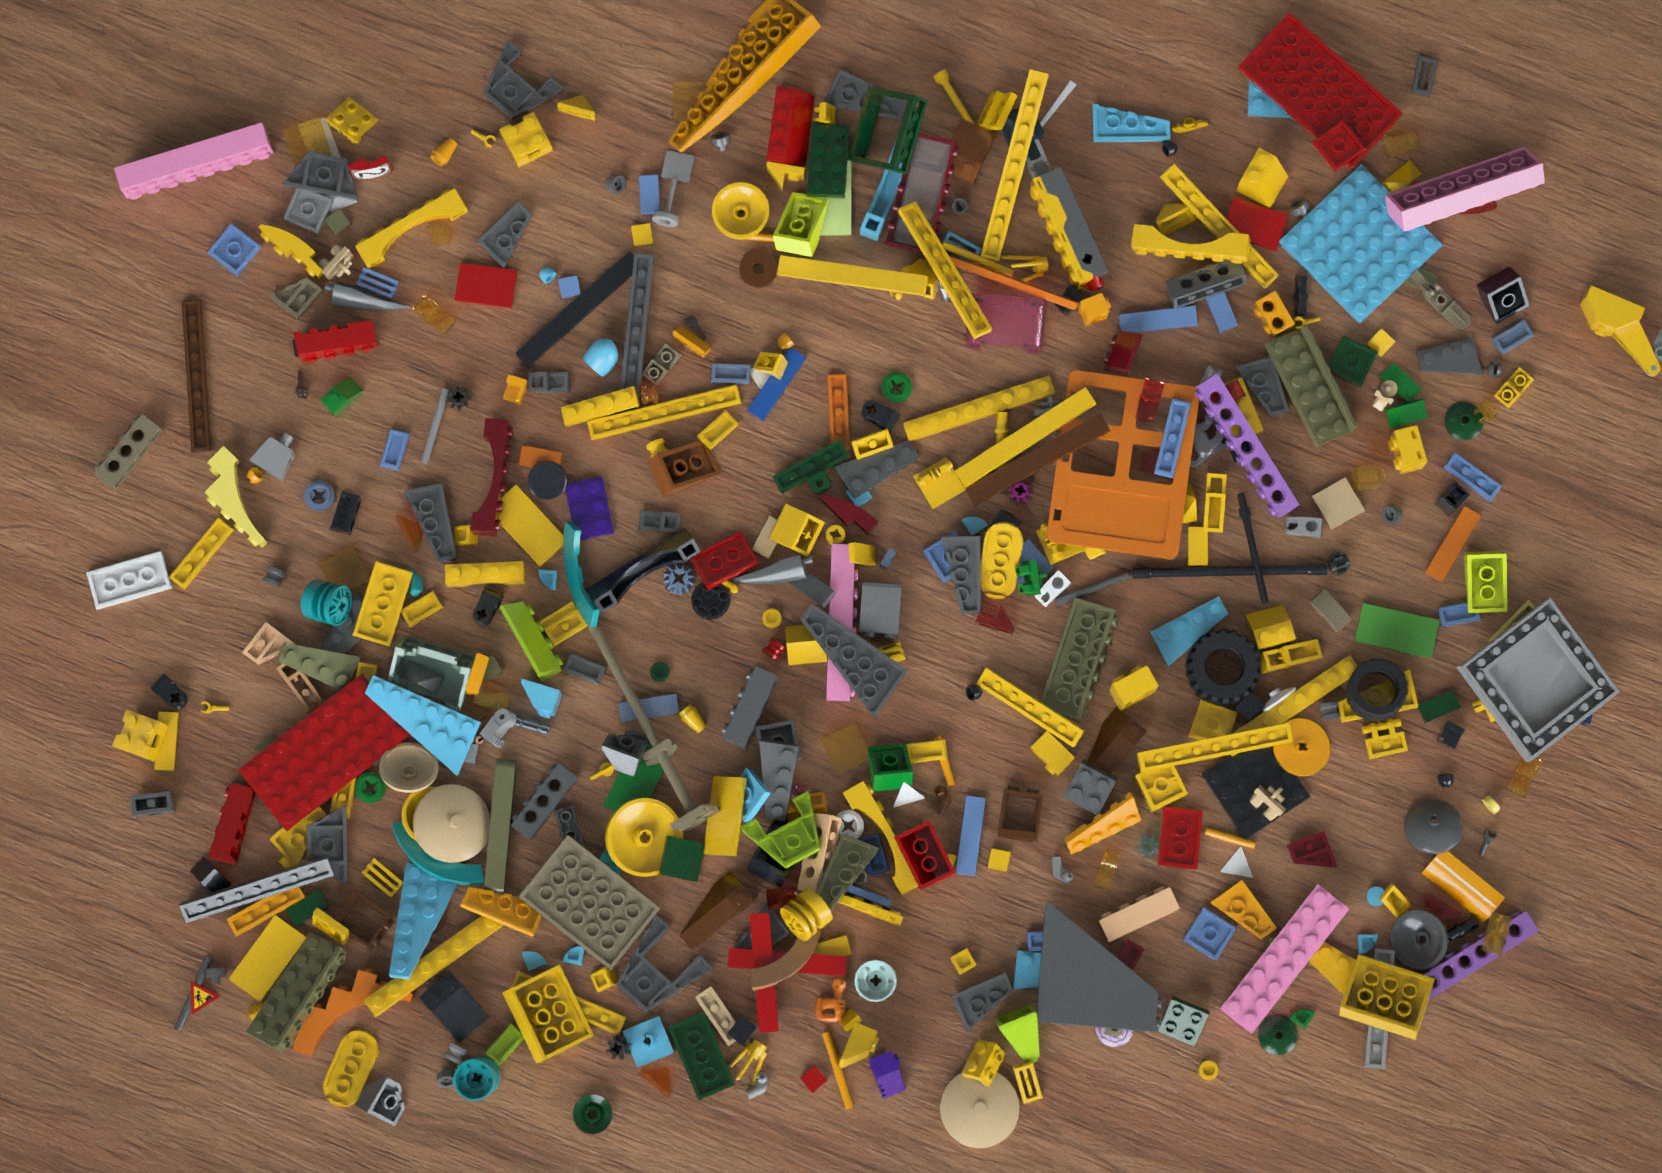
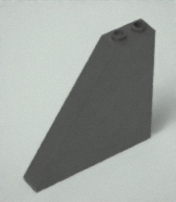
M1045 903L1036 1011L1037 1022L1156 1032V1028L1159 1029L1160 1026L1157 1008L1161 1009L1162 997H1158V991L1051 903Z

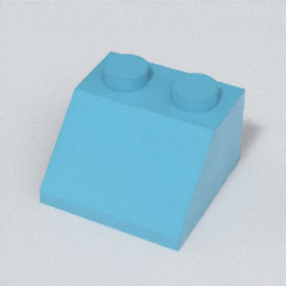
M522 679L521 683L539 716L550 719V716L555 717L562 698L560 690Z

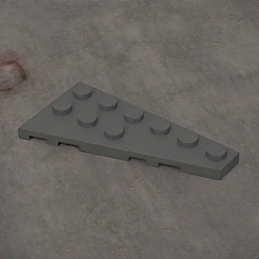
M811 604L800 619L875 719L908 670L817 606Z

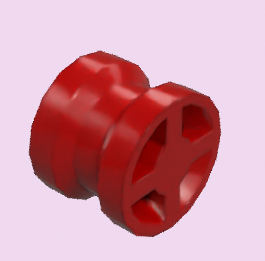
M773 638L769 640V645L762 649L767 656L776 662L779 660L780 654L785 653L787 650Z

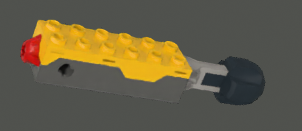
M1019 108L1010 111L1002 129L1009 146ZM1037 118L1026 159V165L1033 179L1029 192L1033 201L1037 200L1039 206L1037 210L1040 217L1046 220V231L1048 235H1052L1054 238L1053 246L1056 252H1060L1062 256L1060 261L1064 270L1068 269L1070 284L1076 287L1077 291L1085 288L1095 292L1105 286L1104 280L1108 270L1062 168L1059 167L1052 170L1039 140L1043 138L1045 133Z

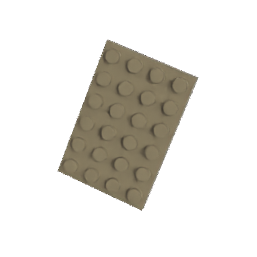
M569 835L565 837L518 896L610 970H612L660 909V907Z

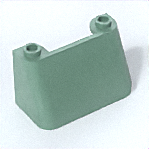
M403 637L395 647L387 681L407 690L443 700L444 706L455 711H461L466 698V684L475 656L414 637ZM408 659L444 676L436 694L400 677Z

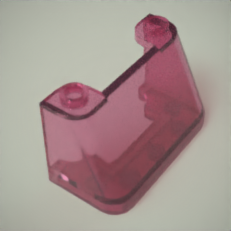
M972 294L991 325L992 330L974 339L967 328L966 347H969L971 350H981V347L985 345L1023 347L1024 350H1027L1028 354L1042 352L1047 302L1045 299Z

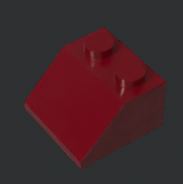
M1120 331L1118 336L1114 335L1110 346H1113L1112 352H1107L1103 362L1107 364L1105 370L1122 377H1127L1143 335Z

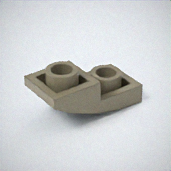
M665 343L656 357L648 364L642 375L658 386L682 353L669 343Z
M1322 589L1309 601L1319 616L1326 619L1334 632H1339L1352 620L1341 605L1325 589Z

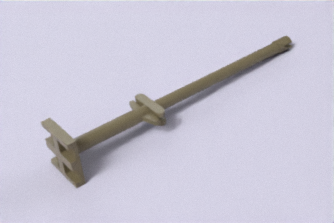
M598 622L596 627L587 625L590 634L599 646L653 747L642 755L644 760H648L645 763L647 766L660 763L687 813L670 825L674 831L678 829L680 831L685 829L690 831L720 812L717 804H701L696 807L670 758L678 748L675 739H665L660 742L607 643Z

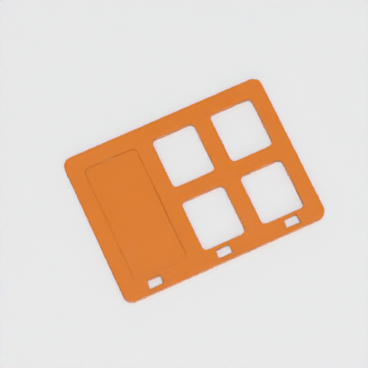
M1078 370L1072 371L1068 379L1066 399L1071 397L1072 392L1077 393L1084 386L1118 390L1126 393L1122 425H1108L1111 431L1098 438L1119 443L1116 470L1113 477L1074 472L1071 470L1073 452L1069 455V462H1062V458L1058 460L1046 534L1047 539L1057 544L1174 559L1179 551L1199 399L1195 395V387ZM1141 394L1176 398L1191 403L1171 485L1131 480L1129 478L1133 445L1138 444L1160 448L1164 434L1163 432L1136 428L1139 397ZM1078 417L1074 418L1062 426L1061 435L1084 423V421H1080ZM1055 509L1062 510L1060 521L1054 520Z

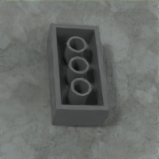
M755 666L754 670L750 669L746 677L748 684L746 688H741L738 695L739 704L738 706L734 705L731 710L730 718L732 719L730 724L726 722L722 730L724 742L745 751L778 681L777 675Z

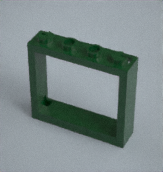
M869 86L848 160L860 165L907 175L928 100L911 94ZM883 96L907 101L890 164L866 158Z

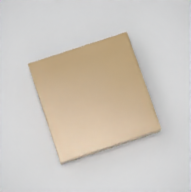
M1346 477L1311 497L1331 530L1365 511Z

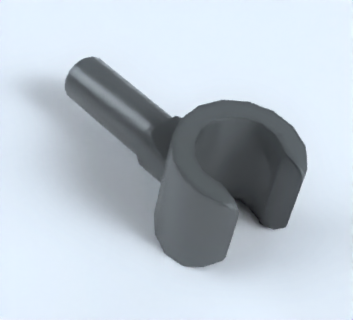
M1490 828L1484 833L1485 840L1478 853L1483 856L1489 843L1497 837V832L1492 838L1488 836Z

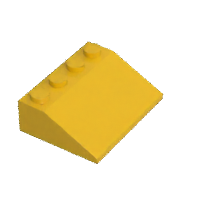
M1358 954L1340 1006L1339 1016L1416 1040L1435 979Z
M560 964L502 992L536 1064L594 1036Z

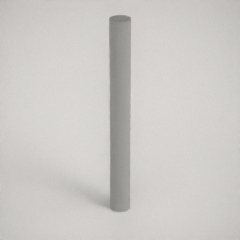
M442 388L421 459L422 463L428 464L449 394V390Z

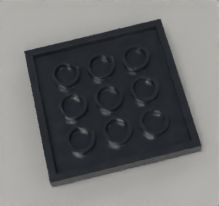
M1273 746L1241 752L1233 757L1230 755L1201 774L1244 839L1249 838L1310 798L1298 777L1287 772L1279 765L1274 756ZM1260 785L1266 791L1270 786L1276 791L1280 787L1283 789L1279 794L1285 800L1280 804L1286 810L1281 816H1277L1271 821L1263 814L1269 808L1265 802L1258 808L1250 803L1252 796L1255 794L1254 791Z

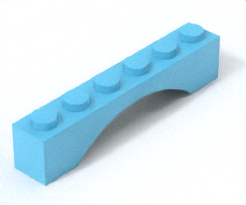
M894 143V146H893V149H892V152H891V155H890V158H889V161H888L889 164H890V161H891V157H892V154H893V150H894V147H895V143ZM884 171L879 187L860 228L861 236L878 242L897 195V188L902 174Z

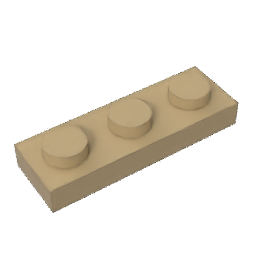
M710 986L695 998L729 1047L736 1042V1040L728 1035V1032L736 1022Z

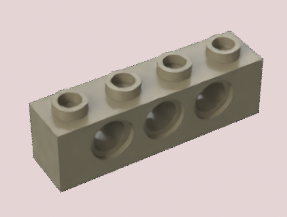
M143 414L140 417L137 416L132 421V427L128 432L125 431L120 436V442L117 446H113L108 451V457L104 462L101 461L95 467L96 472L94 475L114 491L117 490L163 432L158 425ZM138 432H143V438L139 441L135 440V435ZM131 447V453L124 456L123 450ZM118 462L119 468L116 471H111V465Z

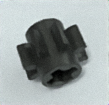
M457 386V390H449L451 397H447V401H452L450 405L452 409L456 406L461 411V407H469L467 400H471V396H466L467 389L462 391ZM458 395L462 396L460 402L456 401Z
M1340 551L1332 553L1330 555L1331 559L1327 560L1330 572L1332 574L1337 573L1338 576L1346 574L1348 572L1346 568L1350 567L1347 555L1345 553L1341 555Z
M614 1036V1042H607L610 1046L606 1052L612 1054L611 1059L619 1056V1059L623 1060V1054L629 1055L631 1053L628 1051V1048L632 1044H627L625 1041L626 1036L622 1037L621 1040H619L618 1036ZM621 1045L622 1049L616 1050V1046Z

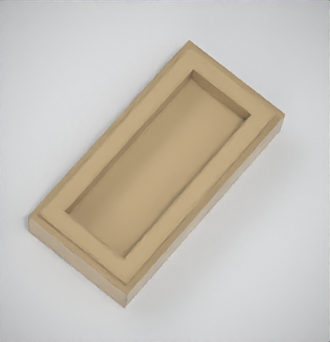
M771 516L766 521L752 548L753 552L768 560L777 545L776 542L768 539L777 522V519Z

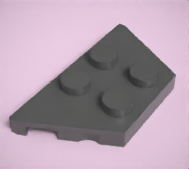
M308 151L302 161L284 181V186L354 201L357 200L353 180L347 167L348 162L345 158Z
M344 806L306 826L307 862L328 855L335 872L332 877L348 883L346 807Z

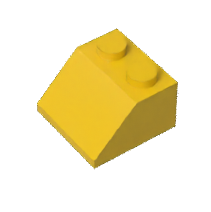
M1284 605L1245 615L1256 651L1260 652L1292 643L1296 640L1291 620Z
M855 1022L839 1067L844 1068L867 1058L870 1052L874 1053L879 1040L876 1037L877 1031Z

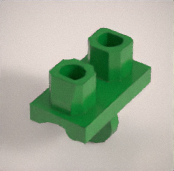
M1036 560L1022 561L1021 564L1016 565V575H1024L1025 583L1018 584L1019 594H1027V596L1040 595V586H1043L1042 578L1048 577L1047 573H1041V567H1037Z

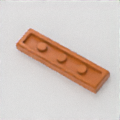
M828 374L830 442L832 444L840 439L846 451H850L847 374Z
M1466 506L1463 507L1425 573L1440 582L1443 581L1481 515Z

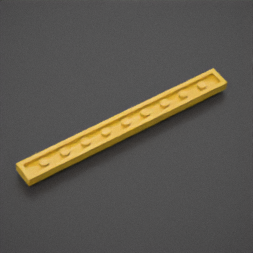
M1032 69L1029 71L981 257L995 261L1000 260L1048 80V73Z

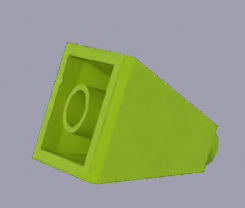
M1031 1004L995 1017V1023L1025 1063H1028L1030 1060L1033 1063L1038 1061L1040 1052L1037 1014Z

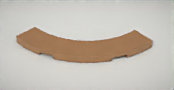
M817 928V933L811 935V938L807 941L798 938L793 947L774 963L750 969L752 990L776 985L778 982L790 978L798 972L816 949L822 928Z

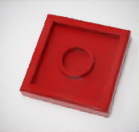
M1343 119L1311 142L1334 173L1366 150Z

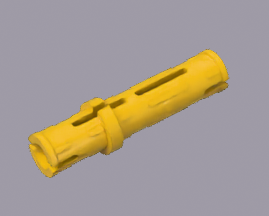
M996 412V429L994 430L996 444L1007 438L1008 434H1010V430H1008V412ZM1007 462L999 466L995 470L997 471L1007 465Z

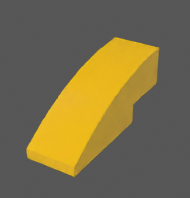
M1206 473L1203 531L1223 533L1226 474Z
M1318 639L1262 652L1260 653L1259 660L1262 664L1261 672L1264 674L1323 658Z

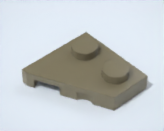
M305 278L294 285L291 284L285 287V289L277 293H271L269 297L299 320L323 290L310 279Z

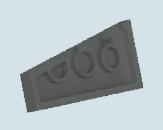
M840 69L824 102L839 108L861 112L868 87L875 86ZM883 96L878 116L900 121L905 112L907 102Z
M906 441L881 452L835 466L834 470L856 499L917 460L919 455L911 443Z
M442 483L404 491L437 562L457 560Z
M941 536L961 614H982L981 536Z
M353 593L351 610L348 617L341 625L332 627L320 649L347 654L362 639L353 636V632L364 598Z

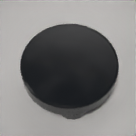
M539 461L529 471L528 486L531 492L538 498L545 500L554 499L566 487L567 478L565 470L554 461Z
M702 582L694 589L691 596L693 610L698 616L706 620H715L722 617L730 606L728 590L722 584L707 590Z

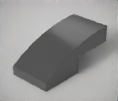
M528 373V392H570V373Z
M641 510L638 531L677 533L680 529L681 514Z

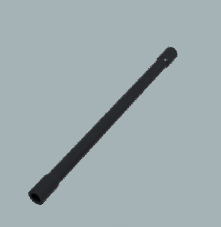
M1327 563L1261 566L1263 575H1327ZM1253 566L1132 567V579H1149L1152 577L1255 576Z

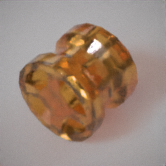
M653 384L651 387L642 385L643 405L649 402L659 403L657 384Z

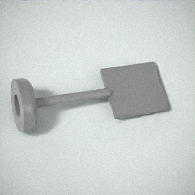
M667 150L661 177L672 179L665 211H656L652 216V221L664 227H676L678 225V216L671 213L670 208L677 180L689 183L695 159L694 155Z

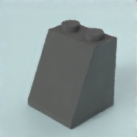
M863 582L859 634H863V637L866 638L882 635L883 639H894V636H898L902 585Z

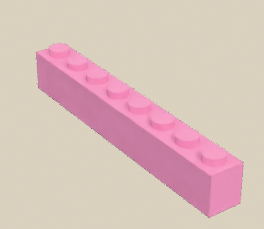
M832 544L830 588L836 594L830 600L829 616L856 634V627H852L853 619H857V608H853V600H857L858 588H854V581H858V569H854L855 563H850L848 544ZM828 658L826 700L850 702V697H854V691Z

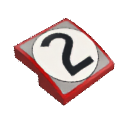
M385 155L369 164L365 158H362L347 166L353 179H371L393 171Z

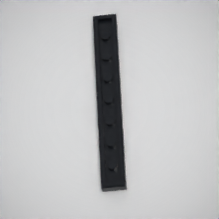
M629 251L515 353L528 368L532 366L631 278L634 255Z

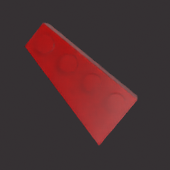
M372 320L346 324L345 328L329 326L326 331L318 330L317 328L310 329L307 334H301L300 331L293 332L297 354L302 362L306 361V363L317 362V359L325 358L326 360L334 359L339 354H344V356L353 355L355 351L359 350L368 352L374 350V347H378Z

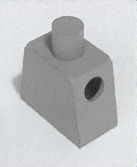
M285 432L279 441L269 437L249 461L284 482L295 456V452L288 448L294 438Z

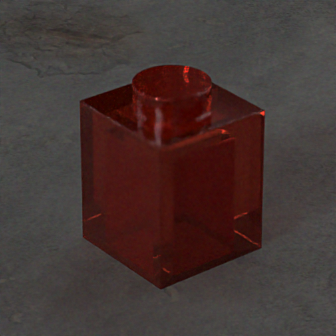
M796 886L766 890L768 910L781 909L791 900L796 901Z

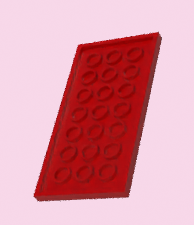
M1288 13L1237 68L1315 139L1343 119L1366 148L1363 153L1346 164L1350 170L1359 163L1403 115L1398 108L1291 13Z
M363 673L238 769L239 773L286 832L377 762L387 750L393 749L411 735L365 694L370 682Z

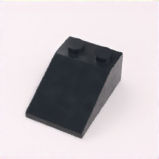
M774 820L766 835L790 822L787 820ZM758 846L747 870L782 888L794 865L784 868Z
M450 971L419 997L459 1043L490 1018Z

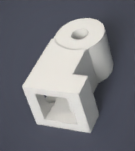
M1058 570L1040 589L1041 594L1034 597L1044 607H1047L1072 583Z

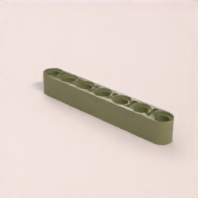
M497 759L495 766L484 890L494 891V893L498 894L505 893L517 761Z

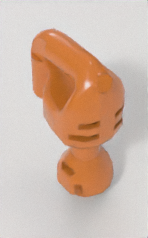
M836 976V980H832L834 998H817L815 1015L818 1020L824 1022L843 1020L846 1002L841 997L842 991L847 985V982L843 981V976ZM834 1009L835 1015L823 1014V1011Z

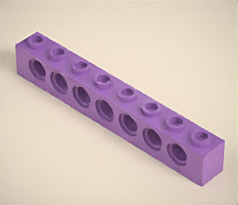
M1217 373L1213 374L1194 386L1196 389L1195 395L1200 401L1203 400L1207 406L1205 408L1207 414L1217 422L1215 424L1220 434L1224 433L1227 438L1225 441L1227 446L1237 454V462L1247 470V478L1252 484L1255 483L1257 486V494L1262 500H1266L1269 513L1279 518L1299 506L1296 498ZM1212 392L1218 394L1219 399L1216 403L1210 399ZM1223 408L1229 412L1227 419H1223L1220 415ZM1233 425L1239 428V433L1236 436L1231 433ZM1244 441L1249 444L1247 452L1241 449V444ZM1253 458H1257L1260 462L1257 469L1251 465ZM1264 474L1270 477V482L1267 485L1262 483V476ZM1275 490L1280 493V499L1277 502L1272 498V493Z
M1520 911L1515 912L1509 916L1511 920L1507 923L1499 922L1493 926L1494 931L1491 933L1483 932L1476 937L1478 941L1473 944L1470 941L1459 947L1461 951L1457 954L1451 952L1443 957L1444 962L1427 968L1428 972L1423 975L1435 979V986L1431 990L1429 1000L1539 932L1527 911L1523 913ZM1511 925H1515L1518 929L1516 936L1509 933ZM1494 935L1501 938L1500 946L1493 944L1492 938ZM1477 946H1482L1485 949L1483 956L1476 954ZM1461 956H1465L1468 959L1466 967L1461 966L1459 963ZM1445 966L1452 970L1450 977H1445L1442 973Z

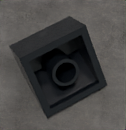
M1510 266L1476 284L1480 298L1496 324L1530 306L1521 277Z

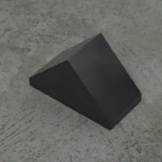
M1455 482L1435 504L1450 516L1470 494Z
M205 857L190 870L197 880L210 892L230 887L232 884Z

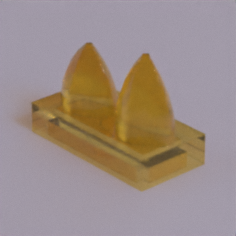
M1491 912L1482 951L1502 955L1512 917Z

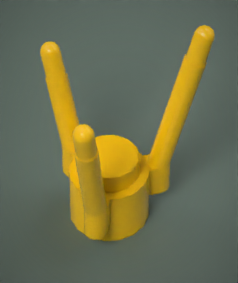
M1001 256V259L1031 261L1011 265L1012 268L1031 266L1032 272H1036L1021 279L1025 282L1036 277L1044 276L1043 272H1048L1049 270L1047 257Z
M753 1040L730 1063L729 1066L733 1067L746 1053L749 1055L736 1080H740L753 1059L758 1060L759 1058L751 1083L752 1087L755 1085L756 1077L767 1055L765 1053L766 1046Z

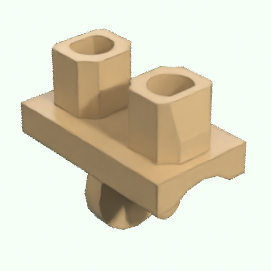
M336 244L330 251L335 257L331 261L323 258L318 263L322 269L321 272L329 281H332L336 276L340 278L343 273L348 276L351 274L348 268L352 265L350 260L354 255L347 247H341Z
M1386 380L1380 388H1377L1374 394L1377 398L1372 404L1373 407L1383 411L1387 403L1392 404L1395 398L1393 396L1397 392V385L1394 381Z
M1260 785L1254 791L1255 794L1250 800V803L1256 808L1263 802L1269 806L1263 814L1270 821L1277 816H1281L1286 810L1280 804L1285 800L1279 794L1283 790L1281 787L1276 791L1270 786L1266 791Z

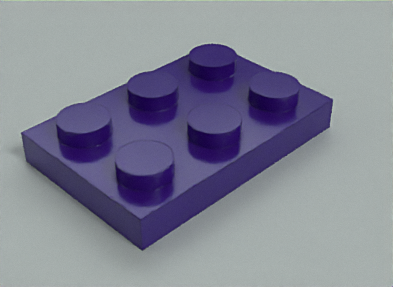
M603 477L567 483L565 489L571 520L581 530L580 541L614 534Z

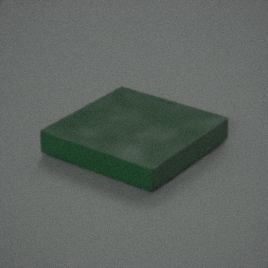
M1343 335L1329 363L1331 373L1362 387L1378 352Z
M666 836L659 874L698 882L705 843Z

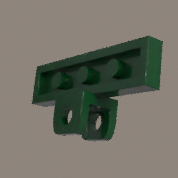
M839 439L773 476V479L781 494L805 481H808L814 492L820 494L831 488V482L825 470L850 456ZM822 480L823 485L818 487L817 483Z

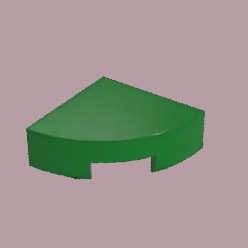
M1302 1009L1292 1013L1288 1019L1306 1029L1316 1012Z

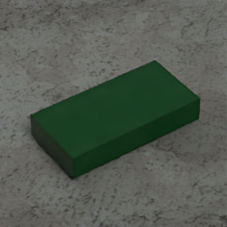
M1453 690L1418 705V710L1424 723H1428L1461 708Z
M319 889L286 909V912L295 927L312 918L316 908L323 911L330 906Z

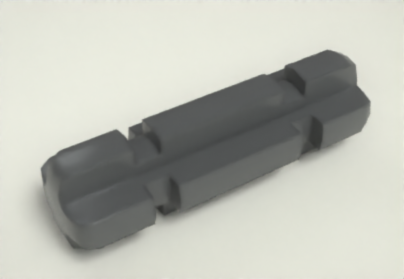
M516 715L515 727L520 728L521 726L522 729L536 733L540 732L543 735L549 734L550 725L540 724L538 721L527 718L522 719V717Z

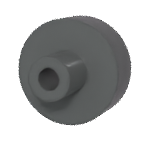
M728 132L713 134L711 136L712 145L719 147V151L727 150L726 145L731 142L730 134Z
M618 174L610 175L605 181L607 190L614 194H620L625 188V178Z
M1299 197L1290 204L1289 209L1294 216L1301 215L1305 217L1308 215L1309 203L1305 197Z
M1391 504L1383 508L1382 516L1387 524L1393 525L1401 521L1403 511L1397 505Z
M226 968L206 969V977H212V984L220 985V977L226 976Z
M447 1067L443 1068L436 1075L437 1085L444 1089L453 1087L455 1072Z

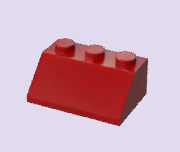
M930 820L894 837L920 890L939 884L956 875Z

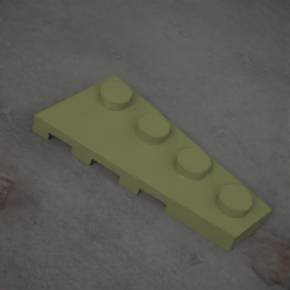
M283 642L276 661L335 689L341 690L349 684L361 657Z
M842 834L816 892L827 904L830 911L879 851L878 847Z

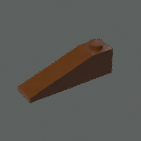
M1115 708L1103 722L1088 762L1111 774L1147 731L1131 717Z
M730 871L713 885L680 935L691 950H694L752 905L754 900Z

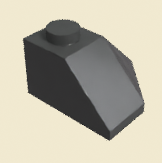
M633 730L625 731V734L618 736L613 733L607 735L601 749L615 770L634 777L641 764L642 755L646 751L649 740L646 735Z
M384 1076L365 1086L355 1105L395 1126L405 1110L404 1102L401 1101V1084Z

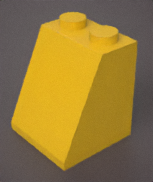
M1259 147L1242 176L1236 192L1270 209L1285 184L1288 175L1276 156Z

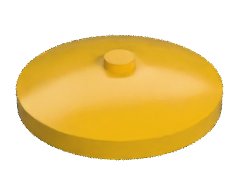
M637 798L622 804L612 814L607 824L605 842L609 856L621 870L628 874L641 877L658 875L666 836L683 839V831L679 829L674 831L670 825L679 818L668 805L652 798Z

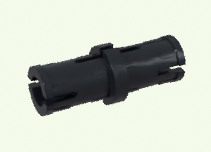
M1295 276V293H1293V298L1295 299L1294 315L1296 316L1307 315L1306 305L1309 294L1307 293L1306 276Z
M1473 916L1460 924L1456 923L1453 925V928L1447 931L1448 944L1458 938L1462 939L1465 937V934L1479 928L1476 918Z

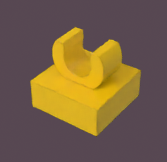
M827 102L819 103V107L814 109L815 112L819 113V117L814 118V121L824 124H835L836 106Z

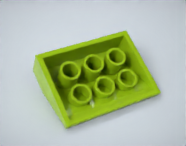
M521 601L500 606L502 613L541 682L561 672L560 666L563 663L558 654L554 656L550 650L554 647L549 638L544 639L541 634L544 629L540 622H535L532 618V615L535 613L530 604L525 605Z

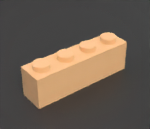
M1162 886L1154 890V895L1147 897L1145 894L1137 898V903L1131 906L1129 903L1118 907L1119 911L1114 914L1109 911L1101 915V920L1098 921V924L1107 943L1179 910L1180 907L1171 888L1165 889Z

